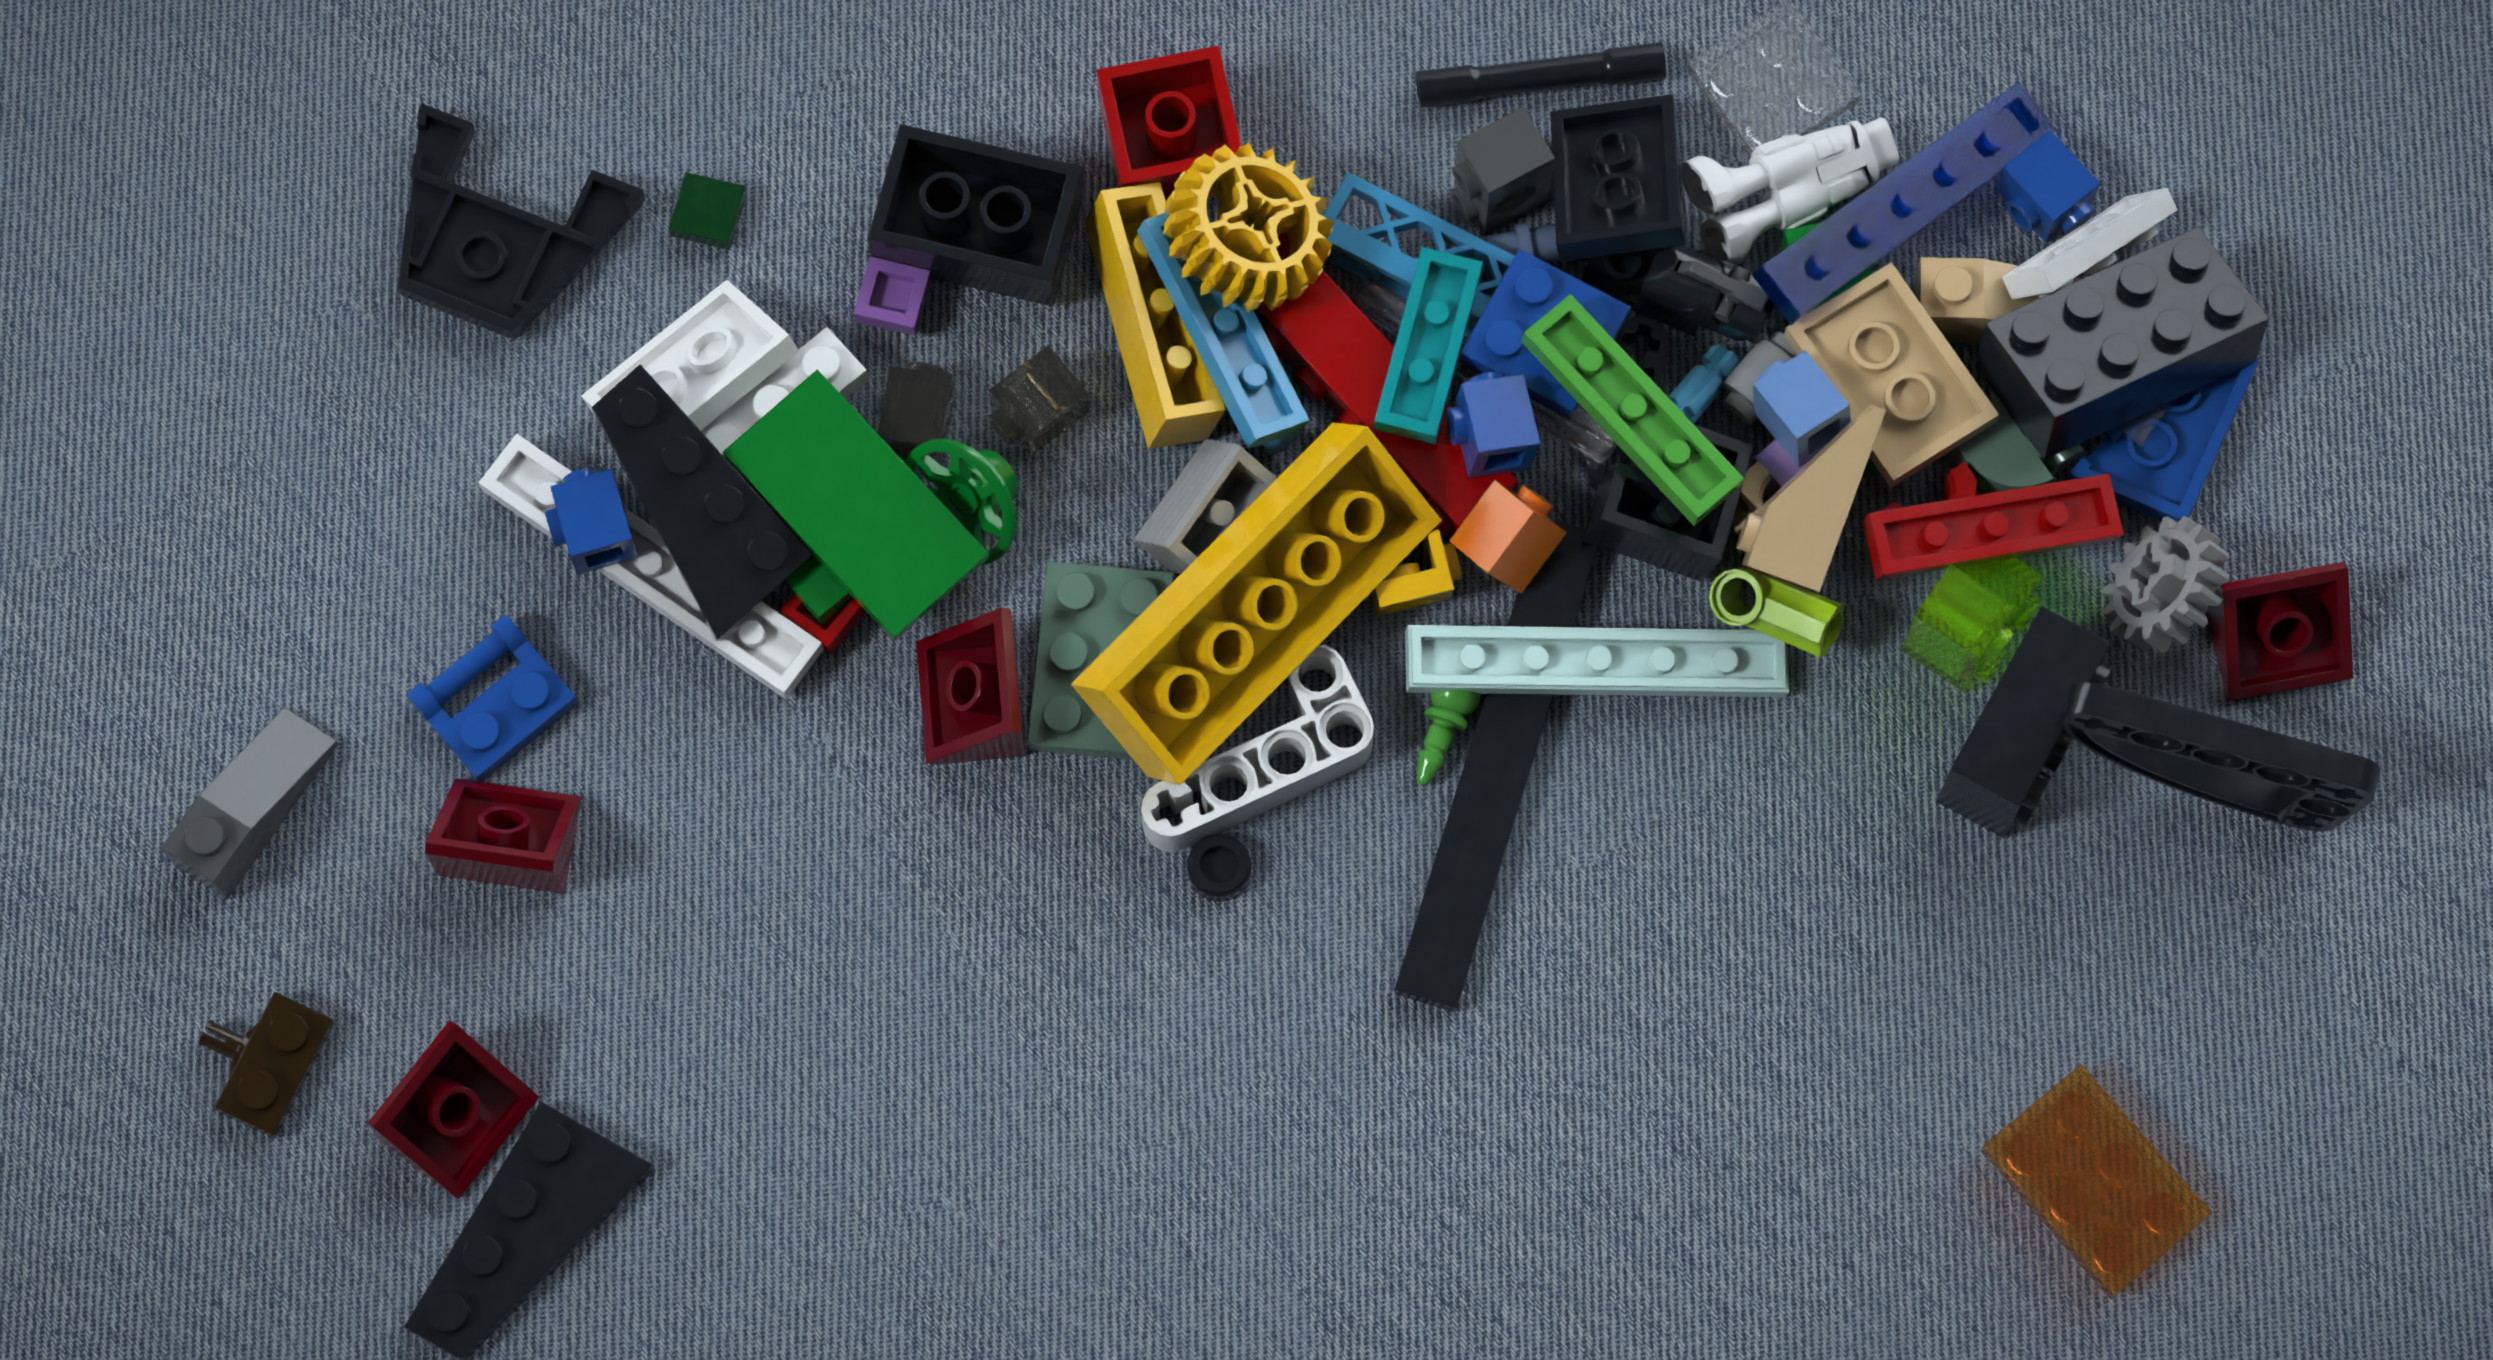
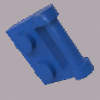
M505 614L490 625L493 631L428 685L424 686L420 682L405 694L420 715L479 782L487 779L579 704L573 692ZM510 652L519 664L453 718H450L441 706L506 653Z

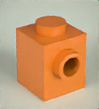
M1494 480L1449 541L1489 575L1522 594L1567 532L1548 517L1554 507L1535 491L1523 484L1519 491L1515 493Z

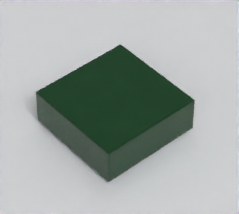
M685 172L668 228L670 236L731 250L747 195L745 186Z

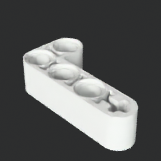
M1319 644L1288 676L1289 696L1299 718L1204 761L1181 785L1161 781L1148 789L1142 800V826L1145 837L1154 847L1168 852L1186 849L1207 836L1225 831L1355 771L1367 762L1372 753L1374 725L1372 717L1344 660L1337 651L1327 645ZM1319 669L1329 673L1334 679V683L1324 691L1315 692L1306 689L1299 680L1307 671ZM1344 724L1356 728L1361 733L1362 738L1356 745L1343 748L1331 743L1327 735L1334 727ZM1290 751L1298 754L1303 759L1304 765L1296 773L1286 775L1275 771L1269 762L1277 753ZM1236 778L1244 784L1247 790L1237 800L1230 802L1222 801L1211 792L1214 784L1220 779ZM1195 791L1200 792V800L1206 813L1204 815L1199 813L1198 802L1193 804V792ZM1170 806L1175 814L1181 813L1182 823L1172 827L1167 819H1160V809Z

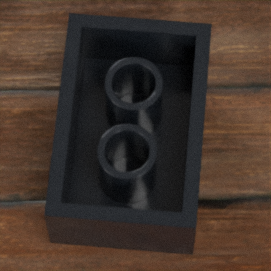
M900 124L867 238L870 255L930 270L932 279L1054 307L1085 194L1082 166Z
M2041 606L1953 763L1936 802L2003 839L2014 821L2025 827L2052 776L2042 771L2045 767L2055 773L2073 741V738L2065 731L2062 724L2069 689L2076 683L2104 684L2112 669L2110 666L2102 663L2110 642Z

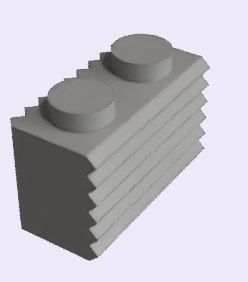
M1205 438L1134 540L1170 572L1181 574L1277 477L1238 444Z

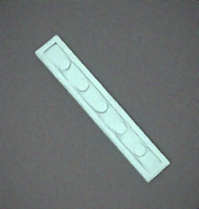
M1408 625L1405 630L1406 693H1437L1448 690H1467L1480 694L1785 698L1789 693L1788 644L1757 630Z

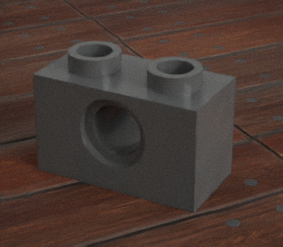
M1524 106L1457 142L1456 166L1452 167L1455 188L1450 190V194L1456 209L1464 221L1469 223L1475 220L1484 236L1501 229L1550 202L1555 157Z

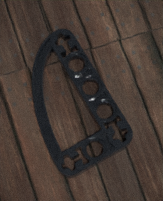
M2085 682L2072 685L2069 689L2062 721L2065 731L2074 740L2097 755L2127 770L2195 797L2298 829L2318 832L2332 830L2373 802L2380 766L2368 758L2102 684Z

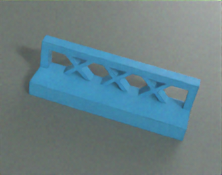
M1349 172L1323 215L1334 221L1332 233L1327 238L1333 245L1331 253L1324 263L1405 304L1408 299L1418 258H1413L1400 251L1396 233L1418 227L1432 234L1438 251L1462 257L1474 255L1486 261L1493 280L1478 285L1465 333L1468 336L1471 335L1491 299L1488 295L1495 292L1502 280L1500 269L1506 272L1515 257ZM1352 195H1355L1377 207L1382 224L1357 230L1339 221V218ZM1388 213L1400 219L1391 221ZM1386 236L1389 245L1377 239ZM1444 241L1456 247L1446 250Z
M1163 213L1145 219L1137 232L1247 448L1251 449L1263 444L1269 456L1285 451L1308 423L1309 418L1254 310L1247 313L1241 299L1238 297L1232 305L1223 308L1222 293L1215 289L1208 294L1200 296V287L1203 281L1196 275L1182 278V268L1186 260L1168 257L1169 247L1174 239L1162 233L1164 231V223L1169 215Z

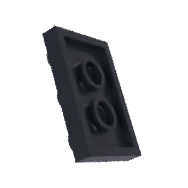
M1673 94L1550 111L1552 154L1555 157L1553 170L1555 232L1560 262L1685 245L1677 110Z

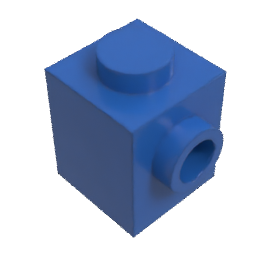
M2049 129L2003 166L1996 190L2007 201L2008 212L2014 221L2027 232L2034 230L2046 243L2060 230L2069 234L2093 215L2095 209L2091 205L2100 182Z
M1487 372L1476 375L1467 382L1462 383L1454 406L1447 409L1446 419L1452 445H1461L1468 478L1530 470L1541 443L1524 374L1504 377L1499 372Z
M598 468L576 470L563 478V483L550 486L556 507L544 511L555 547L567 544L577 575L639 558L621 493L612 469L601 472Z

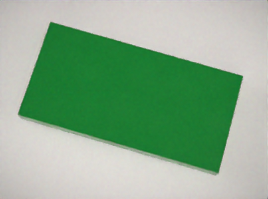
M818 369L722 452L728 462L894 642L989 558L987 550Z

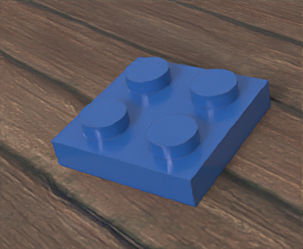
M1519 249L1460 352L1458 361L1480 373L1499 372L1504 377L1524 374L1530 399L1571 420L1579 403L1521 342L1523 333L1571 294L1615 340L1629 315L1631 306Z

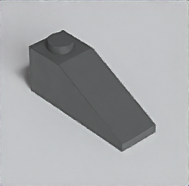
M284 707L197 796L161 849L175 867L228 900L337 747V740Z

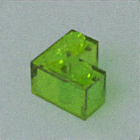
M2018 558L1957 568L1951 564L1914 615L1901 651L1964 693L1976 677L1987 682L2008 652L2006 648L2015 635V632L2010 630L2011 627L2022 633L2040 608L2043 601L2036 597L2035 593L2043 575Z

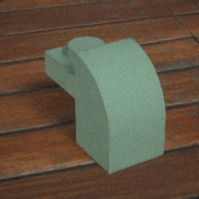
M1996 396L1989 401L1999 413L1997 422L1948 452L1944 457L1952 469L1966 462L1977 479L1976 495L2052 483L2053 477L2047 468L2050 467L2053 473H2057L2072 465L2085 453L2082 447L2086 441L2044 460Z

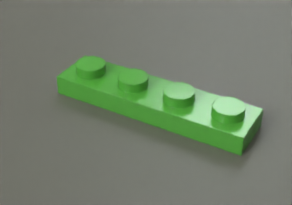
M1571 294L1523 333L1521 339L1523 345L1693 526L1740 488L1744 477Z

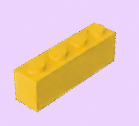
M1160 182L1101 190L1084 222L1148 449L1208 439L1226 410L1223 399L1137 232L1145 219L1166 213L1164 211L1166 201Z

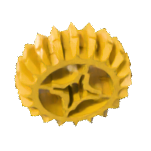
M1250 143L1239 147L1235 154L1224 145L1216 149L1211 157L1204 153L1193 162L1187 172L1183 171L1174 184V191L1165 204L1166 208L1164 211L1169 217L1164 223L1162 234L1174 239L1169 247L1168 257L1186 260L1182 268V278L1196 275L1203 281L1200 287V296L1208 294L1215 289L1222 293L1223 308L1232 305L1238 297L1241 299L1247 313L1257 309L1262 301L1272 311L1274 308L1281 306L1286 298L1291 301L1299 298L1310 283L1313 284L1323 271V263L1331 253L1333 244L1327 238L1332 233L1334 221L1322 216L1327 209L1328 198L1316 197L1310 194L1314 188L1315 177L1300 180L1294 174L1296 171V160L1282 166L1275 162L1274 148L1264 151L1259 158L1256 157ZM1216 195L1220 204L1217 210L1219 219L1216 222L1209 223L1207 199ZM1287 232L1290 247L1289 257L1281 260L1277 251L1280 245L1278 235Z

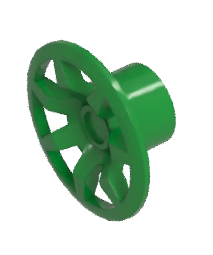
M932 439L914 448L906 458L905 464L913 472H915L918 465L928 481L939 484V487L930 490L983 546L981 529L1000 537L996 546L992 550L987 551L989 558L981 566L993 563L1001 558L1012 545L1017 524L1013 501L1018 492V483L1010 464L994 451L988 449L974 450L961 442L950 439ZM933 452L951 454L949 469L941 467L927 454ZM999 511H1002V520L996 515Z

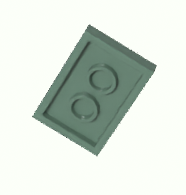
M1047 561L1028 735L1029 751L1133 760L1071 686V683L1174 581V572Z

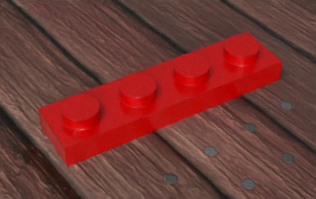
M2109 473L1872 512L1862 519L1876 581L2112 542L2124 535Z

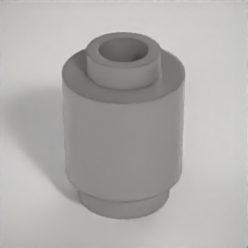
M1776 331L1769 340L1761 338L1722 383V387L1728 394L1723 401L1724 405L1737 418L1749 426H1752L1757 420L1761 422L1755 414L1753 383L1774 362L1783 359L1789 361L1797 356V353L1782 332Z

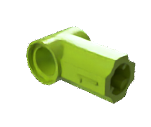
M1748 566L1724 571L1716 577L1710 588L1709 600L1711 609L1717 618L1725 624L1733 626L1746 625L1818 657H1824L1828 654L1831 646L1838 639L1845 620L1844 604ZM1743 579L1748 581L1755 590L1756 602L1752 610L1744 606L1740 600L1739 587Z

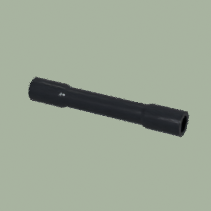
M1662 42L1608 48L1599 53L1481 67L1463 65L1416 71L1418 101L1420 108L1474 102L1484 97L1601 83L1619 85L1666 79V60Z

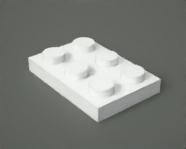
M726 280L581 395V397L594 414L592 406L641 364L701 431L718 416L724 414L734 403L764 379L774 374L779 367L797 354L799 350L785 330Z

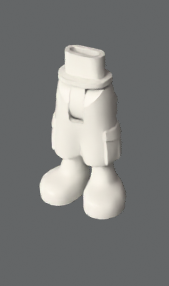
M1881 117L1864 125H1861L1856 120L1847 122L1845 125L1829 127L1804 136L1798 134L1782 136L1779 139L1755 147L1756 149L1751 154L1749 165L1739 168L1723 167L1712 158L1696 156L1682 164L1681 174L1684 188L1690 200L1698 209L1709 214L1726 209L1752 193L1762 189L1765 190L1762 203L1738 212H1727L1704 221L1701 226L1703 243L1709 256L1717 257L1738 266L1745 260L1753 242L1762 233L1772 227L1784 233V230L1801 227L1816 221L1827 213L1828 208L1854 196L1868 184L1877 182L1879 180V171L1899 163V154L1887 121Z

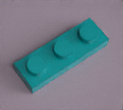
M1421 247L1375 416V430L1436 445L1483 269L1482 261Z

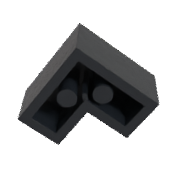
M1695 425L1730 464L1745 477L1753 445ZM1617 462L1598 484L1582 541L1701 582L1722 560L1743 482L1740 488L1693 526L1641 469Z

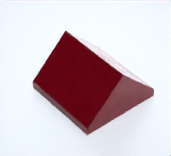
M2345 562L2228 582L2217 587L2215 594L2223 600L2218 606H2208L2205 612L2225 695L2229 701L2353 679L2349 571Z
M998 608L916 641L926 763L939 765L1025 757L1016 643L1011 609Z
M455 778L426 840L425 854L438 876L564 894L580 812L581 796Z
M449 1020L367 1124L384 1145L449 1194L459 1199L538 1100L539 1096L456 1023Z

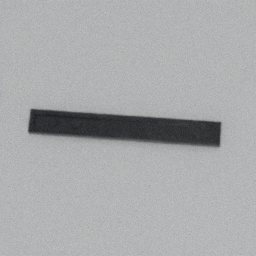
M1552 520L1567 533L1522 594L1517 593L1507 626H1575L1599 546L1582 541L1585 529ZM1486 694L1395 986V995L1456 1013L1554 694Z

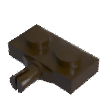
M274 991L259 1022L245 1036L215 1023L214 1020H210L205 1027L207 1033L226 1042L202 1032L198 1044L232 1059L230 1077L214 1106L216 1111L275 1139L335 1024L333 1019Z

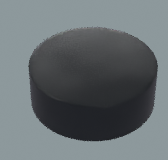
M1225 834L1207 836L1197 842L1189 853L1187 861L1189 882L1193 889L1207 900L1215 902L1232 900L1246 889L1251 878L1252 868L1249 852L1239 840Z

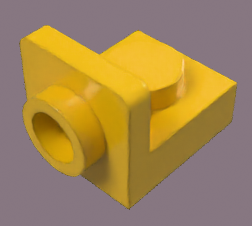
M1439 529L1432 530L1423 539L1429 570L1420 572L1418 563L1399 565L1371 592L1377 617L1451 599L1454 592L1452 581L1462 579L1461 568L1455 546L1452 543H1442Z

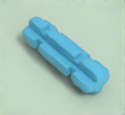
M1723 344L1711 346L1700 359L1703 364L1695 365L1668 396L1693 424L1720 394L1719 387H1722V383L1740 362L1738 355L1734 351H1729Z

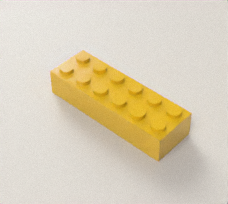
M1333 422L1071 683V686L1147 777L1181 785L1442 520L1368 426Z

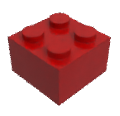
M1219 45L1096 69L1098 100L1118 188L1160 182L1165 201H1167L1174 191V184L1183 171L1187 172L1198 157H1201L1204 153L1211 157L1216 149L1224 145L1235 154L1239 147L1242 146Z

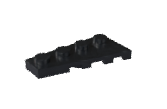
M641 364L592 406L598 422L628 478L639 494L658 534L661 535L678 567L680 575L688 590L692 593L716 641L812 556V553Z
M540 1102L404 1327L407 1331L458 1360H467L524 1302L523 1298L547 1274L550 1276L568 1258L567 1254L594 1227L597 1229L615 1210V1206L636 1184L639 1186L655 1170L653 1164L547 1104Z

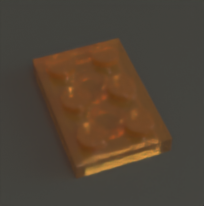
M2082 1064L1984 1144L1980 1150L2110 1300L2213 1213Z

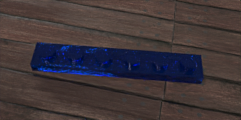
M2018 81L1763 264L1752 276L1787 321L1793 325L1998 176L2003 166L2049 129L2054 133L2057 131V128Z

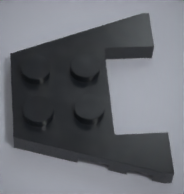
M421 104L416 123L418 135L416 152L412 158V187L409 212H406L398 289L401 296L516 340L642 207L646 198L644 191L626 182L591 170L566 225H560L470 190L452 181L476 133L473 123Z

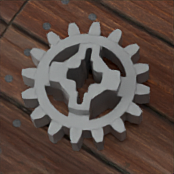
M2169 516L2163 517L2158 532L2148 525L2143 527L2141 533L2142 541L2137 546L2126 542L2123 546L2124 552L2127 555L2123 563L2111 564L2109 570L2116 575L2115 582L2102 589V594L2112 600L2102 610L2103 616L2112 621L2109 629L2142 652L2147 653L2152 646L2162 653L2167 652L2172 637L2182 644L2187 643L2190 634L2189 627L2194 623L2205 627L2208 624V620L2204 611L2208 606L2220 605L2223 600L2215 594L2216 586L2229 581L2230 575L2219 568L2229 559V554L2219 547L2221 539L2217 535L2186 516H2183L2178 523Z

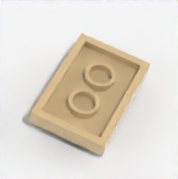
M1892 262L1793 322L1785 329L1784 336L1797 355L1806 350L1849 403L1851 421L1868 405H1876L1886 409L1869 458L1890 488L1989 428L1998 420L1999 413Z

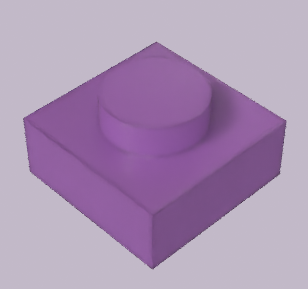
M870 256L853 313L855 322L916 336L932 280L930 270Z

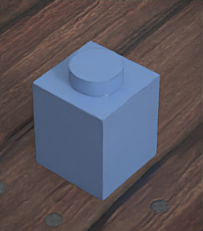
M1806 350L1789 361L1783 359L1774 362L1753 383L1755 414L1798 468L1808 463L1851 422L1849 403Z

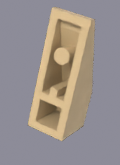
M1920 257L1913 280L1914 295L1948 343H1981L1987 322L2039 299L2038 295L2012 300L2002 276L2018 267V265L1984 258ZM2073 278L2074 283L2081 280L2080 278Z
M1868 405L1764 503L1760 516L1749 512L1736 549L1746 552L1742 565L1820 592L1886 409L1876 405Z

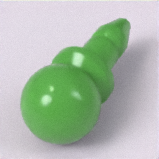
M1448 690L1430 693L1433 706L1426 708L1424 716L1434 723L1428 729L1423 743L1424 749L1420 751L1418 756L1417 782L1421 786L1429 784L1441 769L1444 762L1443 755L1447 753L1454 735L1453 729L1466 731L1468 723L1465 717L1470 715L1479 705L1480 693L1467 690Z

